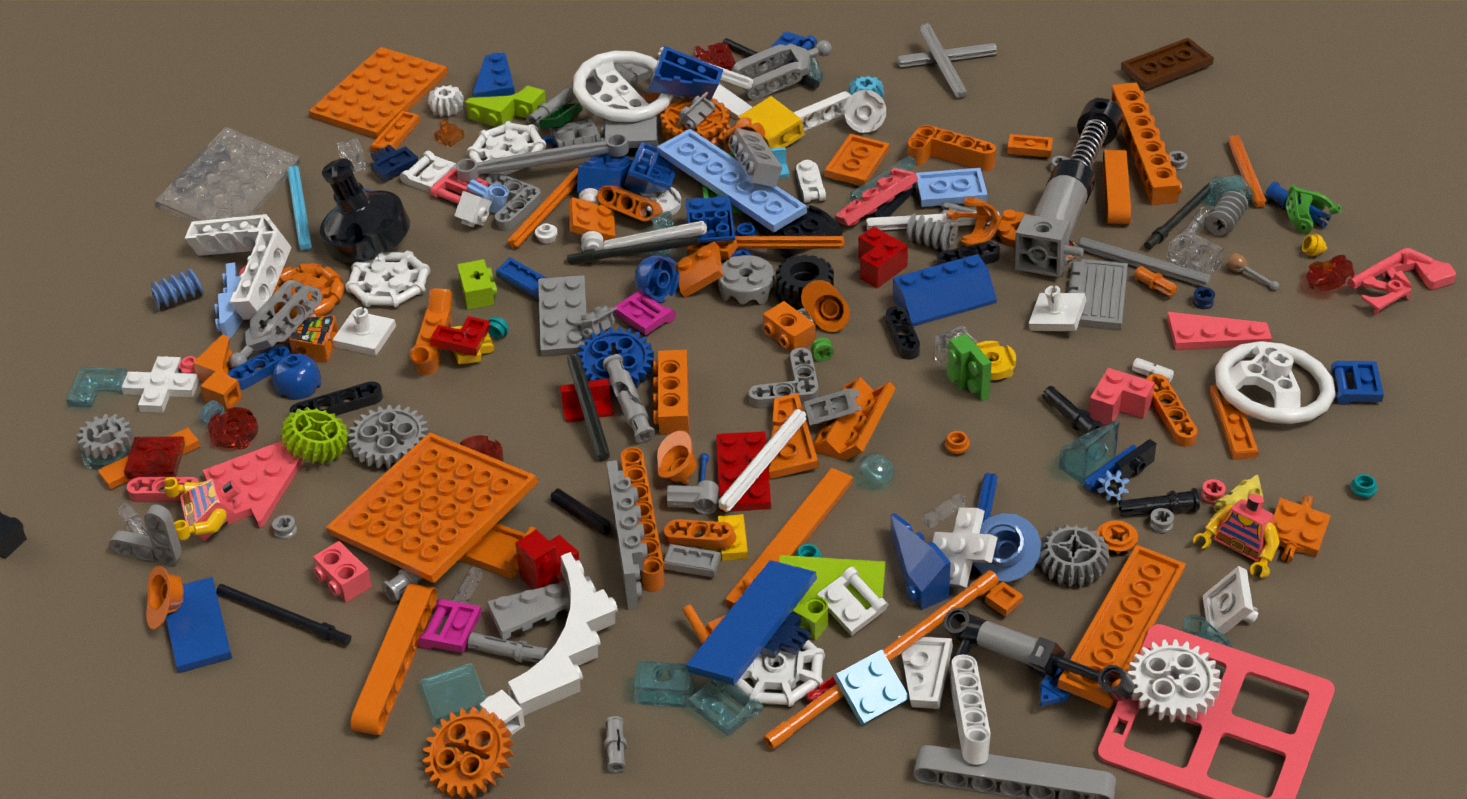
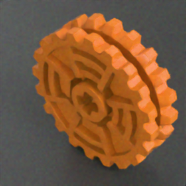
M685 96L682 100L677 98L674 100V103H670L667 109L662 111L660 116L662 137L666 138V142L688 130L683 123L677 127L680 120L679 114L684 107L687 106L689 108L695 98ZM714 98L709 101L714 102L715 110L695 129L691 130L716 146L717 143H723V135L730 128L728 108H725V104L718 103V100Z

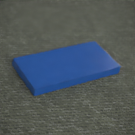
M213 577L184 584L183 602L180 608L175 612L167 613L166 616L178 673L232 658Z

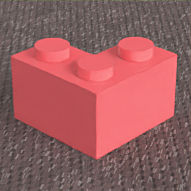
M1108 368L1090 397V417L1110 427L1119 412L1144 419L1152 405L1155 382Z

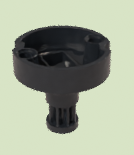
M343 158L330 162L322 170L324 180L330 183L333 189V198L337 206L322 221L320 236L334 260L348 264L366 262L375 259L379 253L390 251L397 246L409 230L410 219L401 199L396 194L382 190L366 192L363 185L356 180L352 162L349 159Z

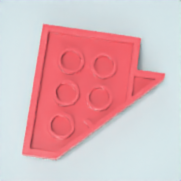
M282 441L202 471L206 481L213 478L224 486L232 480L241 490L238 495L231 499L235 512L227 523L230 524L253 515L260 529L267 522L303 464V461L300 457L294 458L293 453H287L286 447L282 446Z

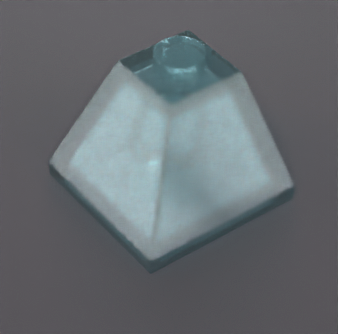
M1116 420L1063 446L1059 453V469L1082 484L1084 479L1116 456L1119 422Z

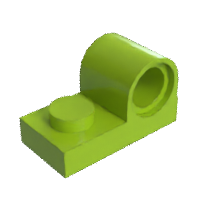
M808 597L801 604H797L792 610V613L801 616L799 627L808 630L811 634L810 638L815 641L828 627V602L823 597Z

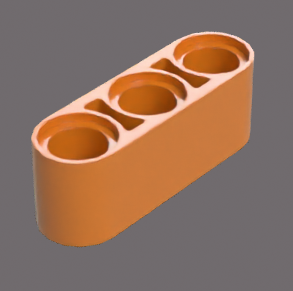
M603 186L598 191L597 196L601 204L641 221H657L662 216L663 210L659 203L619 186ZM610 191H612L614 195L611 201L609 199ZM630 198L633 202L631 208L628 207V200ZM649 206L652 209L650 217L647 215V208Z

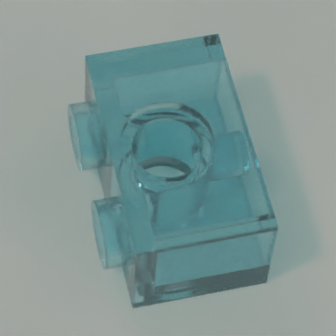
M638 661L633 684L635 704L690 708L694 674L689 673L686 664Z

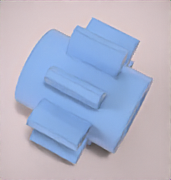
M1106 470L1107 476L1104 479L1098 478L1103 486L1098 489V492L1103 493L1106 491L1105 499L1107 501L1111 499V496H1115L1119 501L1121 500L1120 495L1123 492L1129 493L1124 488V484L1128 483L1129 479L1124 478L1121 480L1120 470L1115 475H1111L1109 470ZM1111 480L1120 483L1116 486V491H1112L1110 488L1107 489L1110 486Z

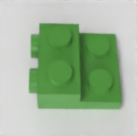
M967 334L950 339L947 343L949 351L947 352L948 360L946 361L948 379L954 382L960 390L968 387L969 391L975 394L980 401L989 399L992 362Z

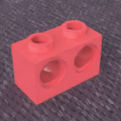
M340 541L313 556L315 564L313 571L320 582L325 581L334 596L339 595L346 603L372 587L369 569Z

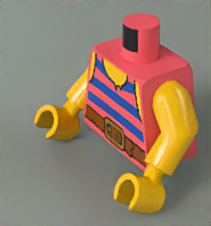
M166 478L164 480V489L167 496L174 498L180 492H184L180 499L185 520L174 522L178 538L186 540L193 533L194 536L197 535L205 541L213 533L219 531L221 526L234 515L235 511L231 499L241 492L239 486L232 480L223 486L213 478L204 482H184V485H178L176 478Z
M1250 494L1247 501L1241 499L1235 505L1228 504L1216 512L1205 526L1206 531L1194 536L1193 543L1196 544L1200 537H1204L1206 543L1201 549H1207L1211 545L1210 537L1215 535V541L1257 561L1251 565L1250 573L1256 575L1258 568L1262 567L1263 570L1260 578H1266L1270 574L1267 564L1272 562L1280 540L1274 525V515L1262 509L1264 498L1257 494Z

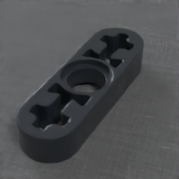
M988 241L942 251L937 255L936 266L964 258L963 256H973L976 254L979 255L985 265L995 263L1000 258V246L995 242Z
M898 306L887 309L886 325L900 357L907 360L917 358L920 355V341L907 311ZM899 331H906V332H908V334L901 335V334H898L897 332H899Z

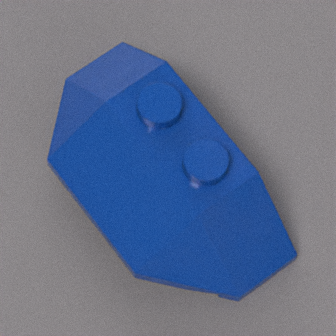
M641 142L628 171L624 187L637 194L670 190L676 170L671 162L659 155L657 147Z

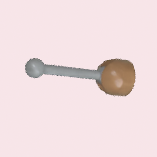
M1236 252L1227 263L1229 270L1236 273H1241L1245 270L1270 285L1272 290L1279 288L1277 281H1270L1247 267L1246 258Z

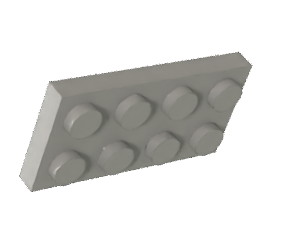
M585 276L538 279L541 356L577 354V352H580L579 346L585 345L584 339L586 338L582 335L581 325H573V323L581 320V315L587 313Z

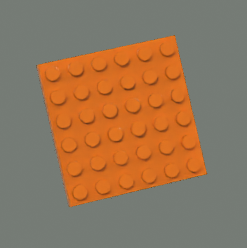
M430 432L327 525L326 529L329 535L435 583L539 482L536 475Z

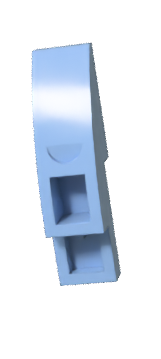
M235 262L226 264V273L222 274L223 283L226 288H223V293L218 294V303L215 304L216 316L219 317L215 319L217 332H222L229 339L236 333L243 321L242 317L229 303L233 292L237 290L241 280L240 276H238Z

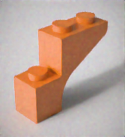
M222 334L196 358L193 366L195 373L198 374L199 381L203 382L200 387L205 404L215 401L218 404V409L229 412L243 397L239 381L228 375L231 368L229 357L233 353L229 349V337Z

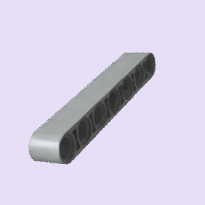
M925 745L918 749L913 773L917 781L928 785L1021 799H1115L1116 777L1106 771L989 754L988 760L985 763L976 765L964 760L962 750Z

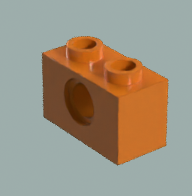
M785 301L763 313V331L765 334L772 337L790 352L796 348H806L816 340L815 323Z

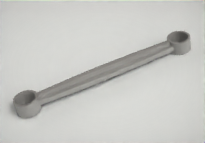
M612 134L606 141L546 149L482 162H476V160L470 158L462 159L456 164L457 176L462 182H470L471 180H476L480 174L536 167L543 164H554L606 153L613 157H621L629 151L628 138L624 134Z

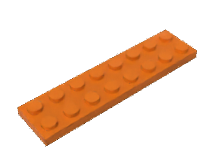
M1136 544L1070 660L1098 671H1102V669L1109 665H1117L1128 674L1130 662H1134V655L1139 654L1149 629L1157 623L1184 573L1186 564ZM1067 670L1063 671L1058 680V688L1110 709L1114 702L1096 681ZM1121 679L1114 681L1112 687L1119 685Z

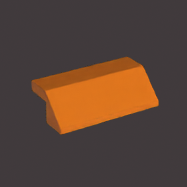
M861 377L845 384L842 390L848 388L859 390L860 396L856 398V402L862 406V410L824 422L813 441L815 452L842 460H848L862 453L896 387L889 381L873 390Z

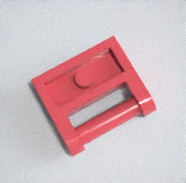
M453 168L437 181L430 190L431 196L435 198L441 197L455 204H459L461 196L445 190L446 188L460 194L463 191L471 194L474 193L467 190L469 182H462L458 179L456 168ZM477 178V179L475 180V181H477V182H479V183H481V184H483V185L489 187V186H488V181H485V180L480 179V178Z

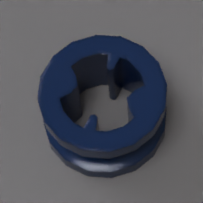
M1207 287L1197 288L1194 291L1193 305L1199 309L1213 307L1215 292Z

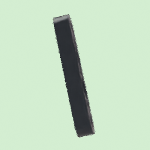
M366 382L293 404L289 411L295 413L297 409L304 411L308 407L310 410L315 408L319 411L326 410L328 414L335 413V416L379 403L383 399L382 388L377 382ZM346 398L354 399L350 402H343V400ZM323 405H330V407L327 409L319 408Z

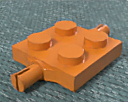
M1304 495L1301 505L1283 498L1279 500L1274 513V525L1280 540L1279 545L1285 548L1281 556L1284 562L1287 555H1289L1287 563L1292 562L1295 552L1317 557L1331 515L1312 509L1311 506L1314 498L1311 495L1308 502L1306 501L1309 495Z

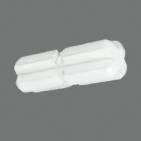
M1136 358L1132 365V370L1145 376L1161 374L1167 378L1169 383L1173 379V370L1160 365L1154 366L1152 362Z

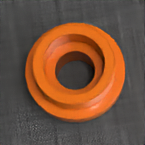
M953 431L945 439V448L951 453L960 454L969 449L970 441L964 432Z

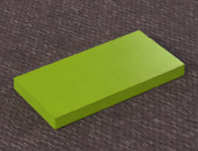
M780 555L779 563L816 571V581L798 604H801L808 597L817 596L820 591L841 577L850 567H854L859 572L858 576L879 598H883L885 561ZM852 584L846 586L847 590L866 610L872 606Z

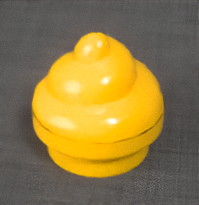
M1308 234L1303 240L1302 250L1308 256L1313 257L1324 253L1327 250V246L1322 236Z

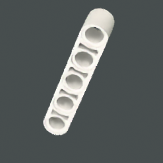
M957 655L952 659L950 687L962 756L968 763L983 764L988 760L991 733L978 666L973 657Z

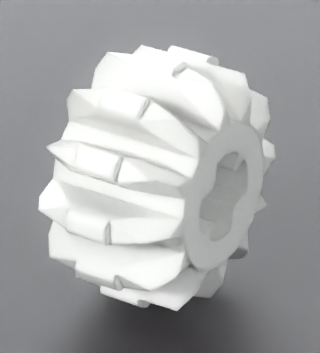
M443 85L440 88L435 87V90L430 91L428 104L434 115L449 117L452 114L457 115V112L462 111L464 98L458 87Z

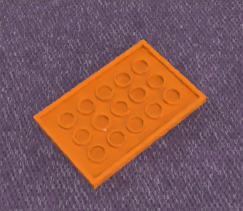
M380 47L309 110L310 118L377 139L401 111L408 112L448 74V68L437 63Z

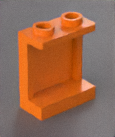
M496 523L459 560L513 579L519 571L515 542L537 529L531 526L524 533Z

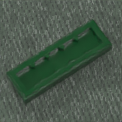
M562 104L539 121L540 129L565 126L566 122L572 121L574 116L583 111L581 104Z

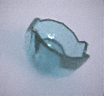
M871 453L865 455L858 462L854 478L859 486L866 484L871 490L885 488L893 481L895 468L888 458L880 454Z

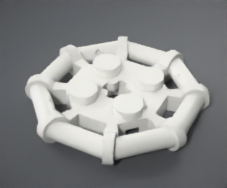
M506 121V124L487 131L482 130L475 143L467 149V156L476 160V162H482V158H486L484 161L545 150L546 142L541 139L538 128L535 125L527 126ZM521 169L509 170V171H502V172H494V173H501V174H504V175L507 176L508 174H511V173H513V172L519 171V170H521Z
M411 251L381 252L375 259L360 263L355 262L351 266L352 272L345 287L347 292L354 294L362 301L363 306L386 305L396 308L416 295H422L425 292L424 286L431 270L427 264H423ZM412 265L415 269L410 270L408 267ZM359 277L365 278L364 281H358Z
M809 640L806 641L802 648L804 651H800L796 656L782 650L775 659L759 653L734 686L749 699V703L756 706L760 703L792 707L806 693L814 688L817 689V686L823 683L821 678L822 666L826 655L822 648H817ZM774 662H779L780 667L771 666ZM804 663H812L811 671L803 669ZM750 677L753 680L754 689L743 679ZM799 680L805 682L793 691H791V689H793L796 686ZM764 690H782V693H765Z

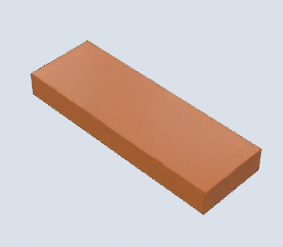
M401 111L371 144V152L378 153V150L381 148L385 150L387 145H391L396 150L420 122V115Z

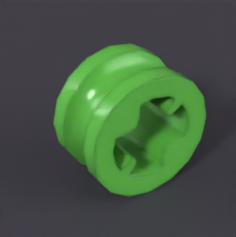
M818 338L811 344L813 357L817 361H827L834 354L832 343L828 338Z

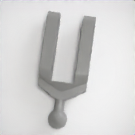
M826 40L818 42L815 48L808 51L793 44L786 46L776 45L737 62L733 66L732 71L753 78L752 88H744L750 99L757 100L799 82L802 76L809 73L811 58L818 55L822 57L828 56L832 51V46ZM792 59L794 60L793 63H789V64H787V65H784V64L788 63L790 60H792ZM766 61L762 66H758L761 62ZM777 78L775 82L770 83L772 79Z
M295 280L286 281L251 318L250 328L245 332L246 346L241 352L233 353L229 357L230 367L234 369L245 363L254 351L257 352L270 348L277 342L285 341L320 304L322 299L320 290L313 286H304L301 282ZM291 287H295V295H292ZM308 292L312 293V294H311V297H312V300H311V301L308 300V298H309L308 295H307ZM281 302L282 309L276 314L274 306L276 303ZM296 307L297 316L294 319H290L289 313ZM260 320L264 321L263 324L265 327L263 329L260 328ZM277 326L280 327L279 330L281 333L279 335L276 334L277 331L275 328Z

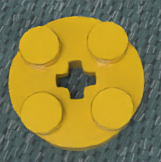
M983 341L976 344L988 359L993 360L991 364V380L1013 376L1016 367V354L1010 346L1007 345L1006 348L1000 346L998 341Z

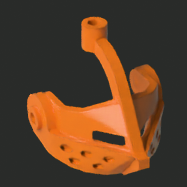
M975 197L965 198L964 205L969 207L976 206L977 213L947 211L946 217L954 221L962 217L976 218L973 232L962 236L960 243L965 246L989 241L996 233L998 225L1002 221V216L998 215L992 205ZM989 220H991L989 226L984 230L983 228L986 226Z

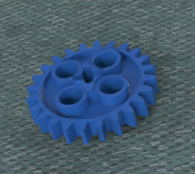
M609 327V332L607 333L600 329V335L592 333V340L585 338V345H580V352H577L580 355L587 381L607 378L609 381V373L603 368L602 362L608 356H612L611 345H615L616 353L622 356L623 366L629 372L634 385L640 386L639 379L646 381V374H651V367H654V351L651 349V343H647L646 337L640 338L639 332L632 335L630 328L626 332H622V327H619L617 332H614L612 327ZM609 382L610 393H611V392L613 391V389H612V386H611V384H610V382Z

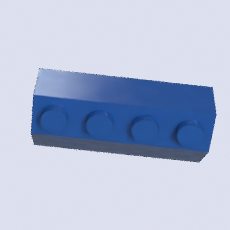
M978 254L893 277V300L898 307H902L907 311L913 327L997 303L988 267Z

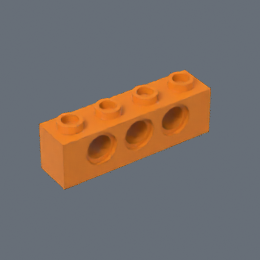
M687 350L658 351V361H654V375H658V377H654V391H658V393H654V408H658V410H654V425H659L660 435L671 434L676 431H685L689 434Z

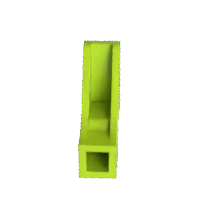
M527 85L520 92L509 96L469 98L465 101L467 119L498 127L506 124V121H511L515 116L526 118L537 110L540 104L546 103L545 90Z

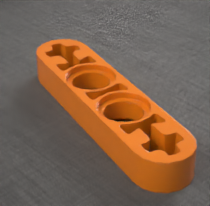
M1161 374L1149 375L1146 380L1155 382L1152 404L1173 440L1178 445L1184 447L1194 445L1197 438V427L1169 381ZM1166 399L1170 400L1172 403L1165 404L1160 402V400ZM1170 416H1179L1182 419L1173 420L1170 418Z

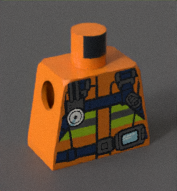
M333 315L307 317L285 341L280 343L290 344L292 354H304L314 361L328 363L334 347L332 340L338 333L336 317Z

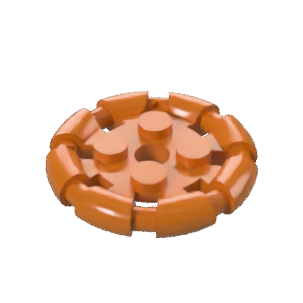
M301 263L298 267L291 268V266L283 268L273 294L280 288L279 286H282L288 280H295L301 282L304 286L309 285L318 288L322 294L320 304L311 313L316 316H323L335 308V304H339L344 294V284L342 283L341 276L328 266L323 268L321 264ZM291 287L292 295H295V287ZM308 292V294H307L308 297H309V298H308L309 301L312 300V297H311V294H312V293H310V292ZM281 302L276 303L274 306V312L277 314L282 309ZM296 307L289 313L290 319H294L297 316Z

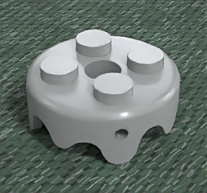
M742 255L730 258L722 264L723 277L717 279L721 298L725 302L730 299V296H733L740 304H746L750 300H757L759 304H764L768 299L770 289H775V271L773 266L765 259L757 256Z

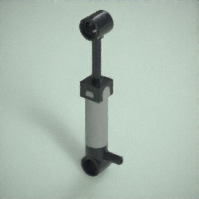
M954 608L945 616L944 625L946 629L961 642L954 657L957 655H967L972 644L1033 666L1038 672L1054 677L1058 668L1096 681L1114 701H1125L1133 694L1134 682L1117 665H1109L1102 669V671H1098L1064 658L1065 651L1053 641L1039 637V639L971 615L963 608ZM963 622H965V624L963 625V627L959 628V626H960ZM1121 679L1119 685L1112 687L1114 681Z

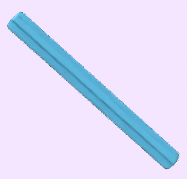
M296 165L293 167L289 166L287 171L300 250H310L312 245L299 167Z

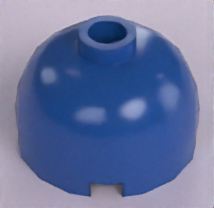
M652 255L643 259L635 271L634 280L637 290L656 302L667 301L664 298L667 295L672 297L679 284L680 275L674 266L677 265L676 262L670 257Z
M290 354L277 362L273 369V386L280 397L282 394L287 396L289 400L304 399L315 393L314 389L318 385L319 388L321 386L320 370L315 361L307 355Z

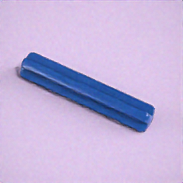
M1130 445L1084 479V488L1089 492H1094L1101 487L1102 483L1098 478L1104 479L1107 476L1106 470H1109L1111 475H1114L1115 462L1137 447Z

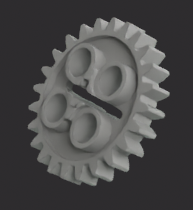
M388 405L387 409L383 410L382 407L378 406L377 412L369 410L368 416L360 415L361 421L354 420L355 427L349 428L350 434H348L350 451H353L354 458H359L360 463L366 461L367 466L376 463L377 468H380L382 464H386V467L390 468L391 463H397L429 433L427 421H424L423 415H418L417 410L411 412L410 407L401 410V405H398L395 409Z

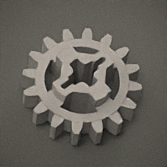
M104 414L102 419L95 416L94 422L86 421L87 427H80V434H77L80 450L84 451L85 456L92 454L93 459H96L99 455L106 459L108 454L115 457L118 450L124 452V445L130 446V439H133L130 422H126L125 417L118 419L117 414H114L111 418Z

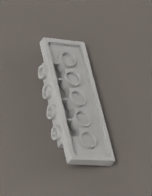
M617 460L608 461L607 470L627 606L628 610L639 609L638 598L643 596L641 582H636V580L641 579L640 570H644L643 559L648 558L646 543H641V540L645 539L643 524L637 523V521L642 520L640 505H634L635 502H639L637 487L631 486L630 477L624 478L623 470L618 471Z

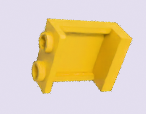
M772 96L738 116V120L747 117L752 119V124L757 122L762 124L765 129V137L763 139L770 149L787 147L805 135L802 119Z

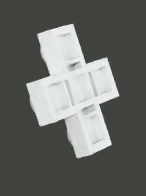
M158 356L151 372H128L121 389L123 395H142L138 403L140 412L163 413L170 396H194L199 383L198 374L179 373L178 365L181 362V357Z
M959 507L953 533H934L932 542L939 547L951 562L949 587L967 588L973 562L992 563L998 537L991 534H980L985 511L979 508Z

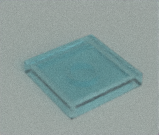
M472 663L420 679L421 688L436 725L441 724L440 719H444L447 722L450 721V712H453L457 717L460 716L461 708H464L468 714L472 707L481 711L480 703L487 698Z

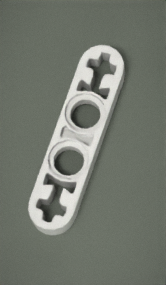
M846 91L793 113L802 119L803 128L806 131L844 115V107L851 94ZM831 106V109L825 113L826 109ZM814 113V116L807 121L808 117Z

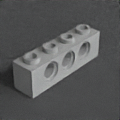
M735 128L734 134L729 138V148L750 182L776 188L782 166L761 134Z

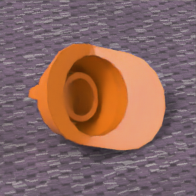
M814 280L803 288L801 294L802 305L822 330L837 332L847 325L850 318V309L847 302L833 285L823 280Z
M673 432L661 442L657 454L658 475L660 477L669 478L673 482H682L685 485L689 484V477L695 472L697 462L692 450V440L687 432Z
M156 566L152 569L147 583L146 620L150 629L154 630L161 627L167 613L175 612L183 602L184 589L181 577L168 574L162 566Z

